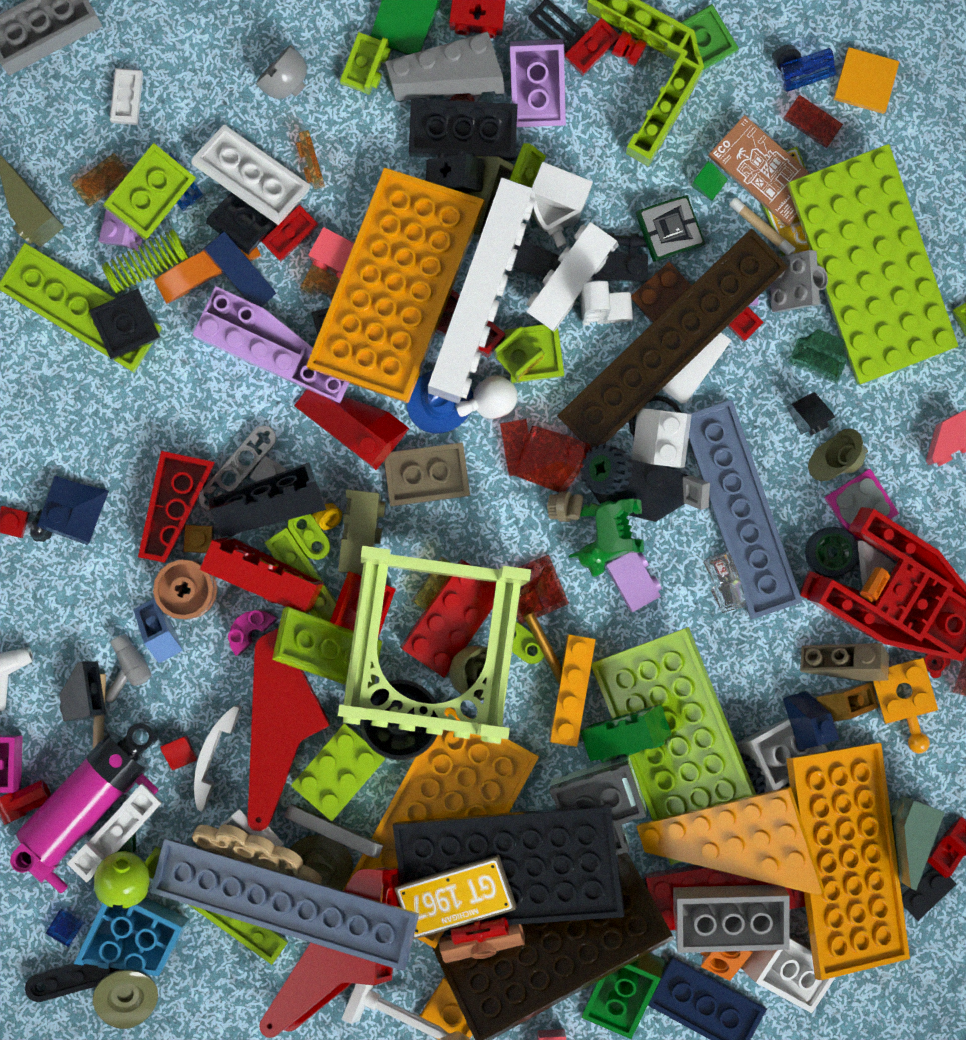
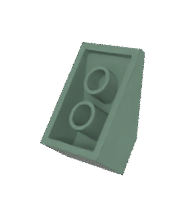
M901 795L899 800L896 799L891 808L900 882L909 888L917 890L945 812Z

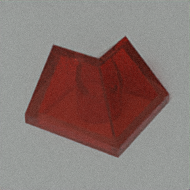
M549 555L517 567L531 569L530 581L520 588L517 610L519 624L526 622L523 615L530 610H533L538 618L569 604Z

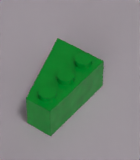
M661 704L593 723L580 730L590 762L600 760L601 763L611 761L618 755L625 754V756L640 752V750L660 747L665 744L664 740L672 735Z

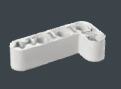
M607 281L583 284L580 297L583 325H590V322L608 324L633 320L631 293H609Z

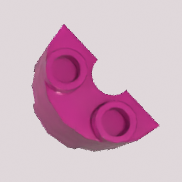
M261 610L245 612L237 617L228 634L230 648L235 656L241 655L253 643L251 636L256 629L265 632L279 618L271 612Z

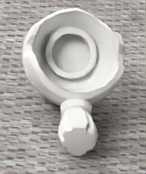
M490 376L476 386L473 399L460 401L459 404H455V407L461 417L468 415L472 411H477L482 417L487 419L501 418L514 409L517 403V389L511 381L503 376Z

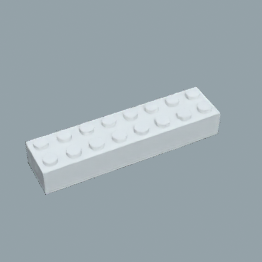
M501 178L428 385L429 394L458 404L461 397L467 398L472 384V379L468 378L470 372L476 373L481 353L477 352L479 346L485 347L490 331L487 323L488 321H494L498 310L499 301H496L497 295L503 296L507 284L508 275H505V271L512 270L518 251L514 249V246L521 245L527 225L523 223V220L529 221L534 207L535 198L531 197L533 188Z

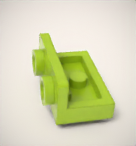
M358 32L341 76L340 84L368 95L371 94L373 88L377 89L382 77V73H379L382 63L386 64L385 62L388 61L391 54V49L388 48V39L383 37L381 41Z

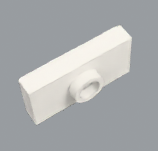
M115 68L110 113L111 123L138 125L143 81L142 70Z

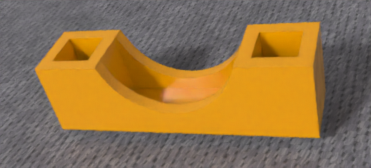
M567 634L559 691L549 741L552 743L575 747L578 745L596 639Z

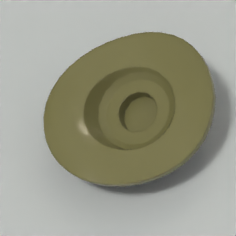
M311 835L298 840L289 848L302 858L303 865L320 874L322 877L321 884L339 890L344 889L353 872V862L349 851L342 843L324 835Z
M132 969L115 971L104 977L97 984L93 992V1006L97 1015L108 1025L119 1029L132 1028L146 1020L153 1012L158 1001V989L155 982L143 972Z

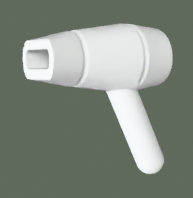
M30 647L0 653V711L6 708L8 675L33 662L34 657Z

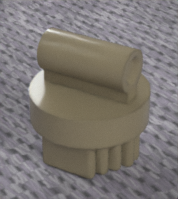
M570 492L549 495L547 503L549 519H558L560 522H570L571 519L578 520L584 497L579 494L572 496Z

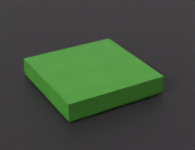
M713 4L680 22L695 31L699 53L704 64L703 71L739 50Z

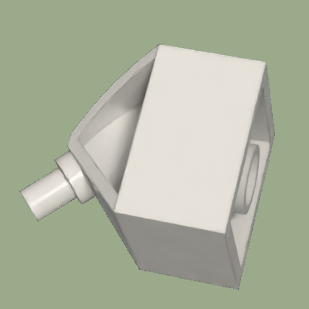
M542 162L532 186L531 197L535 198L532 215L543 231L548 232L550 237H553L557 248H561L567 245L562 231H564V227L578 223L593 182Z

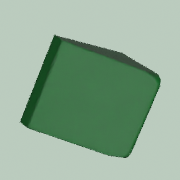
M708 161L691 186L713 201L728 179Z

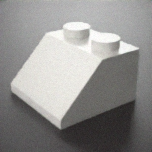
M642 408L637 413L631 459L649 464L685 468L692 414Z

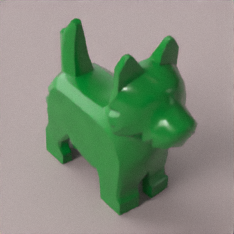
M621 499L617 502L606 501L600 505L591 503L589 506L585 504L581 510L580 517H595L597 539L579 551L570 554L569 558H577L581 566L589 569L591 576L597 577L604 573L605 562L628 553L644 552V540L631 538L633 534L630 531L632 526L628 525L629 520L627 519L632 512L635 514L642 513L641 500Z

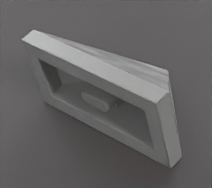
M857 541L863 587L875 567H881L890 573L896 564L869 543Z

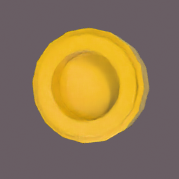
M325 503L326 510L312 513V516L323 530H330L339 524L343 514L334 503Z

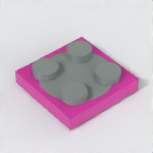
M871 468L824 497L842 527L847 531L861 507L873 508L889 519L899 514ZM851 533L856 541L860 539L858 536Z

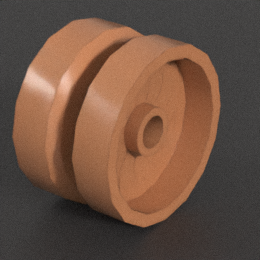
M177 560L170 562L159 571L154 580L153 594L156 604L165 614L172 618L193 619L203 616L212 608L217 599L218 585L215 576L199 570L202 564L196 561ZM187 584V587L191 588L190 594H184L183 587Z

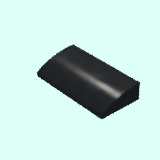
M411 99L409 156L438 158L439 154L457 155L458 151H471L474 153L473 156H496L505 161H515L518 104Z

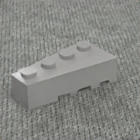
M488 32L385 62L396 101L430 99L433 95H444L446 98L455 97V94L471 93V96L482 95V92L495 91V94L505 93L503 75Z

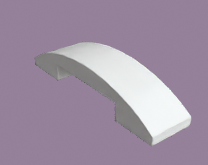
M236 705L219 719L208 734L200 751L194 778L195 803L199 811L206 809L215 785L214 782L205 780L221 733L223 731L231 734L234 731L242 706Z
M142 783L67 864L87 883L95 875V871L101 861L108 855L117 852L162 804V801Z

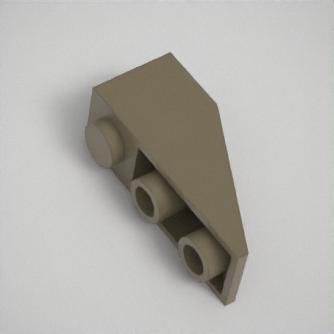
M882 643L802 646L801 672L857 681L888 680L889 654Z

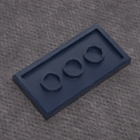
M672 955L662 971L661 979L648 1004L649 1007L709 1040H751L767 1010L765 1006Z

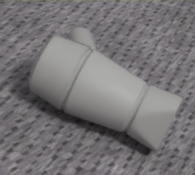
M126 634L110 641L122 669L105 696L106 701L109 703L116 700L127 680H129L132 686H137L145 683L152 675L145 659L135 646L132 645Z

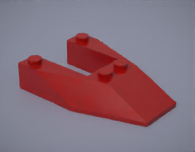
M861 507L848 531L897 561L880 596L872 605L833 579L820 577L807 600L882 644L964 661L966 657V584L938 549L877 510Z

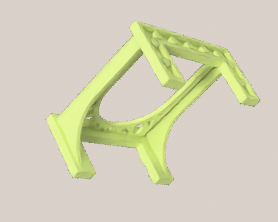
M362 546L361 563L363 564L344 703L339 705L338 716L343 717V723L360 725L361 719L372 720L371 726L387 728L388 722L399 724L400 730L415 731V727L419 726L426 727V733L442 735L443 730L454 731L453 737L470 739V734H477L481 736V741L501 744V739H508L510 728L503 726V714L521 586L530 581L531 569L502 566L498 570L390 554V549ZM388 567L496 582L485 664L477 681L461 696L436 704L416 702L397 692L383 675L378 662L377 641ZM371 662H373L374 668L372 669L370 668ZM371 675L378 676L379 683L368 688V682L372 683ZM382 688L388 690L389 698L384 704L374 706L371 703V696L376 690ZM476 690H483L480 698H484L483 704L478 698L474 697ZM393 700H399L403 704L400 710H398V707H392L389 711L385 710L392 704ZM469 700L476 706L477 716L475 718L469 719L463 715L460 708L462 701ZM414 707L415 714H408V712ZM420 707H427V713L421 714L419 711ZM448 707L454 708L460 721L456 720L452 714H448L447 717L444 712L445 709ZM433 710L437 714L438 718L431 717Z

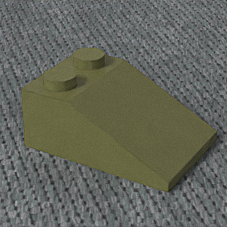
M0 155V177L10 217L16 223L13 228L30 245L34 242L41 248L60 232L64 226L14 167Z

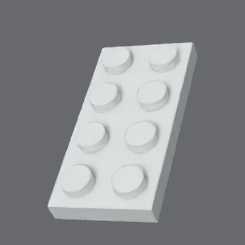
M223 125L192 158V165L277 225L285 219L309 192L311 186L226 125Z

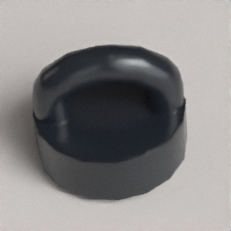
M794 45L781 46L772 53L774 64L781 72L788 73L794 71L801 63V53Z

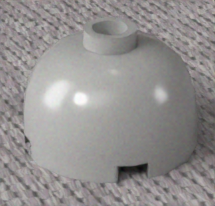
M289 45L279 55L280 57L269 65L258 78L257 83H255L264 93L276 99L286 98L290 94L296 97L306 86L303 82L307 75L305 60L292 45Z

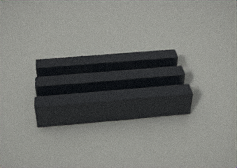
M543 0L528 18L551 40L562 38L537 17L538 15L569 41L568 44L564 41V52L566 53L585 35V32L550 0ZM547 7L576 35L573 37L543 9Z

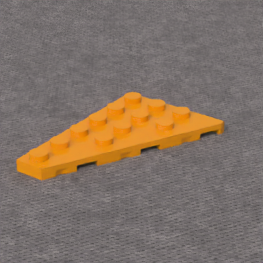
M790 786L640 823L636 826L644 852L815 895L822 894L825 891Z

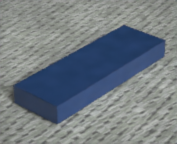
M224 231L203 248L204 252L245 300L262 307L277 294Z

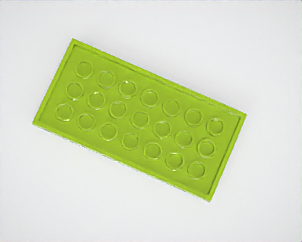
M890 144L787 183L809 249L817 251V266L823 267L827 273L828 284L824 291L858 385L959 347Z
M689 627L592 662V670L612 718L661 704L672 735L665 739V744L660 747L640 750L638 753L629 755L652 820L756 795ZM668 858L670 865L682 862Z

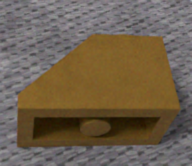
M872 682L831 691L816 697L817 701L831 712L834 722L852 719L878 708Z

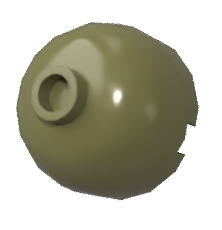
M480 645L465 647L452 659L449 677L453 687L459 694H464L479 678L485 664L487 647ZM476 690L474 692V697L478 698L480 701L484 700V698H480V696L483 693V690Z

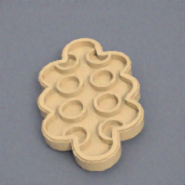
M198 825L192 835L193 841L202 849L319 884L322 882L320 874L303 865L302 858L294 851L285 847L275 846L264 837L249 835L238 827L221 825L217 829L208 825Z

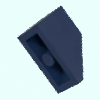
M807 691L783 698L798 750L820 746L839 739L831 712Z

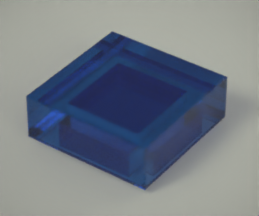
M60 909L45 934L69 948L85 922Z

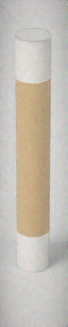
M734 198L729 204L731 208L786 255H790L795 251L796 248L738 198Z

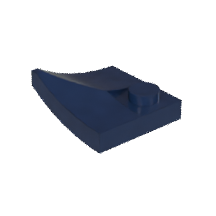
M55 475L36 526L88 545L109 491L73 482Z

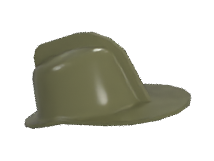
M851 428L843 429L820 445L809 459L808 469L810 475L819 481H829L841 473L857 471L863 465L868 453L867 448L863 445L861 434Z

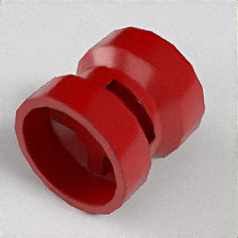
M624 30L611 54L618 58L623 57L627 59V63L635 67L647 46V42L632 38L631 33Z

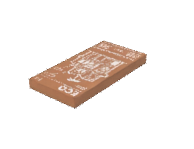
M744 115L710 152L708 157L788 227L797 217V212L787 183L811 173Z

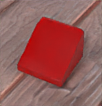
M188 735L160 747L172 771L198 760Z

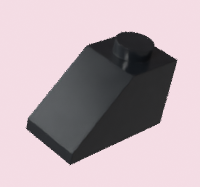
M98 661L78 662L59 694L60 711L63 721H79L106 715Z

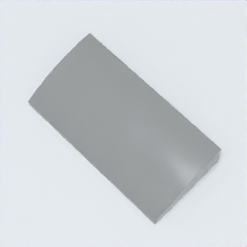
M26 0L0 14V63L10 76L102 27V24L89 0Z

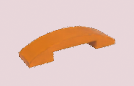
M257 247L249 255L241 250L249 261L261 256ZM202 251L174 266L154 281L166 304L190 293L191 289L222 274V271Z
M875 567L860 592L863 599L872 605L878 599L890 578L887 570Z

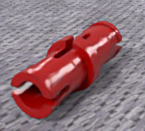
M506 917L485 922L478 920L474 924L451 928V937L454 945L471 941L481 943L485 942L487 938L509 935V925ZM490 928V931L470 934L471 931Z

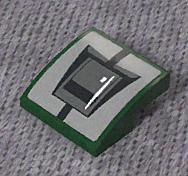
M688 195L670 199L635 212L653 262L671 258L679 253L698 249L706 245Z

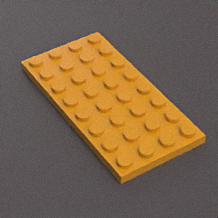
M384 167L306 367L310 370L409 403L485 206L484 199Z
M451 707L445 709L444 712L447 717L448 714H452L456 720L460 721L455 709ZM443 730L442 735H437L434 743L428 750L415 757L371 839L384 845L379 858L363 853L344 889L352 876L359 870L376 869L379 867L398 868L393 824L395 822L509 813L539 756L509 739H501V744L481 741V736L477 734H470V739L453 737L454 731ZM444 931L417 939L435 948Z
M874 742L786 758L790 787L825 889L819 895L804 892L815 979L822 981L910 959L882 744Z

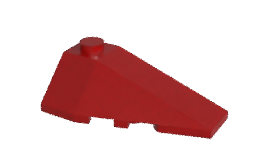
M306 390L294 405V407L375 470L380 467L409 430V427L388 411L344 396L341 403H338L310 390Z

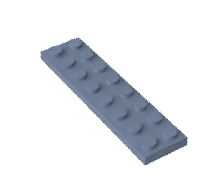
M733 400L690 413L692 415L688 441L701 479L710 482L709 502L727 554L734 566L750 620L802 603Z

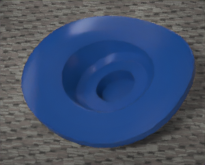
M432 370L418 378L409 403H407V412L411 421L419 429L428 433L441 434L459 427L468 418L469 414L461 417L457 412L455 402L428 393ZM471 387L467 398L465 399L461 397L460 401H469L470 399H473V391Z

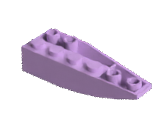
M215 286L193 332V336L197 340L300 387L341 403L349 383L308 369L306 365L313 347L264 308Z

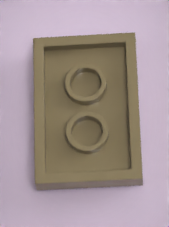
M463 443L391 452L384 460L390 507L470 496Z

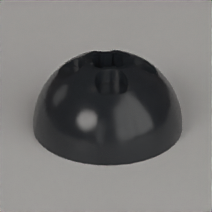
M408 680L388 681L397 692L411 700L427 704L437 703L427 689L415 682ZM383 688L376 690L371 696V703L374 706L384 704L389 698L388 690ZM393 700L392 704L385 710L389 711L392 707H398V710H400L403 704L399 700ZM414 707L408 712V714H415ZM420 707V713L426 714L427 707ZM433 710L431 717L438 718L437 714ZM361 719L360 730L368 746L377 754L392 760H408L421 755L430 748L437 737L436 734L426 733V727L416 726L415 731H398L400 729L397 723H392L391 725L388 722V727L386 728L371 726L372 720Z

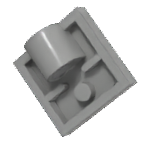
M807 250L781 256L780 258L788 268L770 285L772 312L780 313L820 305L819 290L826 288L828 276L823 267L817 266V251Z

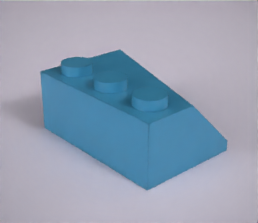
M146 897L139 904L129 908H122V905L114 904L113 907H109L102 903L74 964L96 965L98 968L109 969V967L132 969L143 972L146 975L160 976L178 944L189 919Z

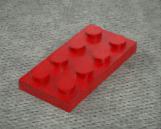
M463 559L458 562V564L470 565ZM449 576L402 642L400 648L445 678L454 656L468 645L493 609L496 582Z

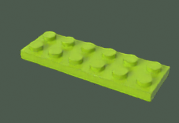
M24 243L1 279L0 291L109 357L89 310L116 298ZM155 323L157 330L160 333L162 327ZM153 343L121 356L114 361L135 373Z

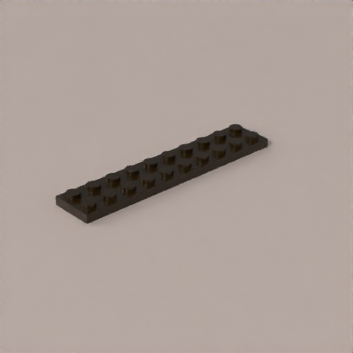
M751 228L582 390L557 417L591 452L592 447H599V445L605 444L766 290L788 266Z

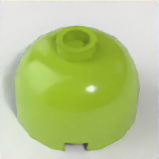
M126 851L108 855L101 861L94 875V892L99 901L109 907H113L114 904L122 905V908H129L139 904L146 897L150 884L149 871L145 862L134 853Z

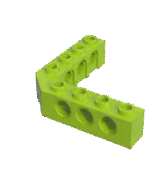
M588 0V13L599 19L602 17L608 24L622 32L625 30L631 33L633 38L647 42L649 47L676 61L667 84L659 90V95L651 110L648 109L642 127L638 134L634 133L627 146L626 155L649 167L702 76L704 64L699 53L695 31L641 0Z

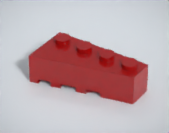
M165 451L160 452L138 557L167 563L215 466V462Z

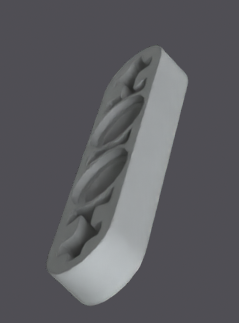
M262 425L254 429L202 489L199 495V503L204 509L210 511L209 505H206L207 498L205 495L207 493L213 494L218 489L213 487L215 482L228 492L237 489L259 464L263 456L267 455L274 447L277 437L272 428ZM268 431L270 432L268 438L271 441L269 444L263 442L258 447L260 450H263L259 455L248 444L252 441L256 445L260 440L257 435L260 432L265 434ZM243 451H251L253 453L254 461L251 465L243 466L240 463L239 456ZM226 471H233L236 474V482L232 486H225L222 483V475Z
M289 803L284 814L285 818L374 858H379L384 846L374 839Z

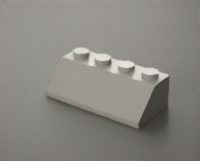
M779 885L673 888V913L678 953L790 950L789 894L785 887Z

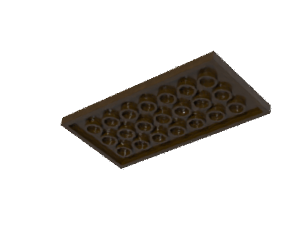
M627 852L618 855L625 910L624 917L521 924L525 937L524 945L496 951L495 955L483 959L469 957L445 963L440 952L439 943L435 948L432 947L475 1040H492L675 939Z

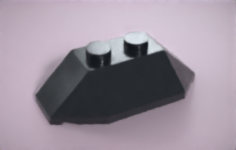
M630 459L628 462L632 463V468L629 471L632 472V476H628L627 480L630 482L628 485H623L624 490L622 492L617 491L618 494L604 495L591 491L599 504L606 501L617 502L621 499L641 500L642 513L635 514L632 512L629 516L657 522L685 504L683 477L688 475L670 468Z

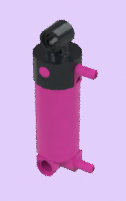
M146 721L136 723L129 728L124 738L111 731L104 736L89 752L86 759L17 831L16 835L21 844L12 853L10 858L11 866L15 871L20 873L29 871L40 883L46 880L59 893H63L68 888V885L54 873L55 869L60 865L59 862L113 804L136 783L139 786L143 783L154 795L158 792V788L144 776V773L149 769V765L142 756L144 751L153 746L158 740V730L154 724ZM140 728L148 732L149 737L146 743H141L137 739L136 734Z

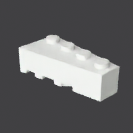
M591 222L587 227L583 224L574 236L577 240L571 249L565 248L558 258L561 264L556 271L551 269L542 281L545 284L544 288L540 293L535 291L526 304L529 306L526 312L554 332L575 305L578 295L581 296L583 284L592 281L591 277L593 274H597L606 263L608 253L610 251L614 252L619 245L617 240Z

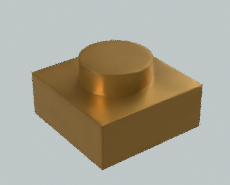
M185 525L184 552L207 553L213 540V526Z

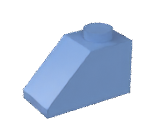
M155 598L133 609L143 642L158 663L183 651L173 625L167 614L156 604Z

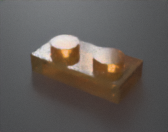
M309 130L299 132L300 141L296 142L300 158L305 157L308 167L303 168L307 183L313 182L315 190L323 188L325 184Z
M113 153L74 182L72 186L90 208L110 193V190H114L119 186L129 171L116 154Z

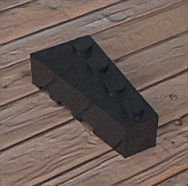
M309 462L208 499L210 512L221 537L235 536L244 531L326 510Z

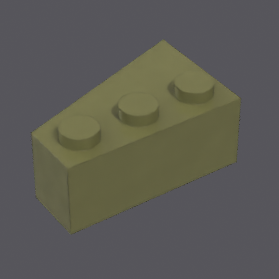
M346 489L347 505L343 518L344 530L343 538L341 539L338 572L348 573L350 571L362 575V546L375 547L376 544H381L383 528H378L379 517L384 518L386 502L381 501L382 496L379 493Z

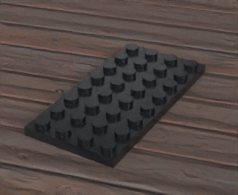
M612 804L403 821L393 824L400 884L499 855L517 907L515 910L482 919L483 922L506 917L508 925L616 918L624 917L625 915Z

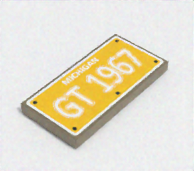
M499 855L412 880L395 887L401 908L419 913L413 940L515 910L517 907Z

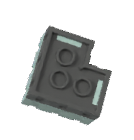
M624 755L619 757V759L599 763L592 768H584L569 773L567 776H560L551 780L549 791L552 799L555 801L556 809L612 804L617 853L619 855L629 852V836L623 824L629 823L630 820L636 818L638 820L646 817V803L629 756Z

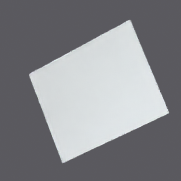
M720 333L662 390L680 403H686L732 340Z

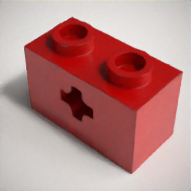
M452 0L450 30H454V33L464 36L470 35V32L480 34L488 32L490 39L502 36L506 0ZM477 12L481 13L479 20L474 19Z

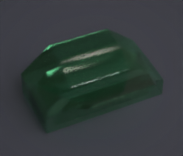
M817 329L807 337L797 339L787 363L837 384L847 362V357L844 354V340Z

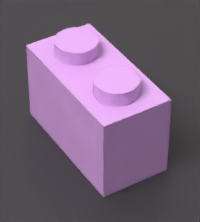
M642 552L625 554L605 565L630 612H634L661 597L658 592L662 589L661 585L654 575L650 577L645 567L649 566Z

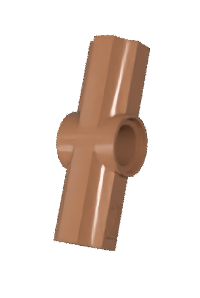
M516 924L509 925V935L487 938L485 942L481 943L471 941L454 945L451 936L440 938L439 947L445 963L469 957L483 959L495 955L496 951L524 945L525 937L522 925ZM490 928L471 931L470 934L490 931Z

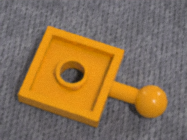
M918 658L889 666L888 680L873 681L884 723L887 724L906 719L911 733L908 739V746L914 753L921 754L928 750L930 740L926 734L921 732L917 716L937 711L938 707L924 658ZM901 683H908L911 687V694L907 698H900L896 693V689Z

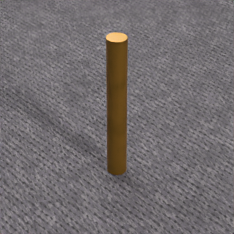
M530 610L523 616L558 684H560L562 667L534 611Z

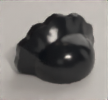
M42 509L34 517L31 526L30 536L36 542H44L52 537V532L36 526Z

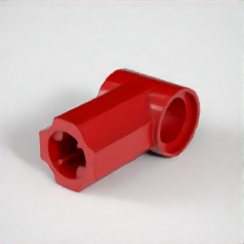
M43 779L17 792L8 793L0 797V818L4 825L27 815L26 812L41 807L51 796V792Z

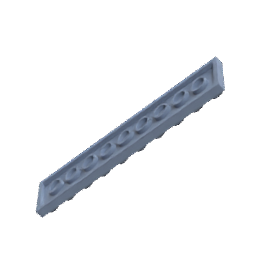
M164 839L150 893L401 971L406 969L419 913L172 839Z

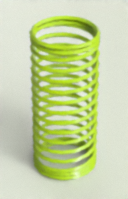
M174 229L169 230L170 236L165 232L174 255L160 234L169 258L157 238L154 237L164 262L152 241L149 240L159 265L146 243H143L154 268L145 256L141 246L138 245V249L144 258L148 270L142 263L135 248L132 249L143 274L135 263L130 251H127L138 277L122 253V257L133 280L118 256H116V259L125 274L127 282L121 275L114 260L111 259L123 287L115 277L109 263H102L101 266L104 274L116 294L119 295L122 290L125 291L126 286L131 289V283L136 286V280L139 283L142 282V278L147 281V275L152 278V272L158 275V270L163 272V266L168 270V263L174 267V261L179 264V258L182 261L189 258Z

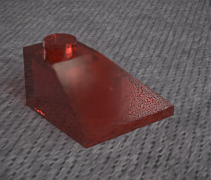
M532 425L514 476L558 493L565 492L580 473V469L583 468L582 460L586 459L587 456L585 454L589 451L591 445L568 435Z

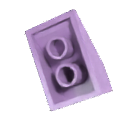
M563 39L510 41L512 104H518L517 127L566 125Z

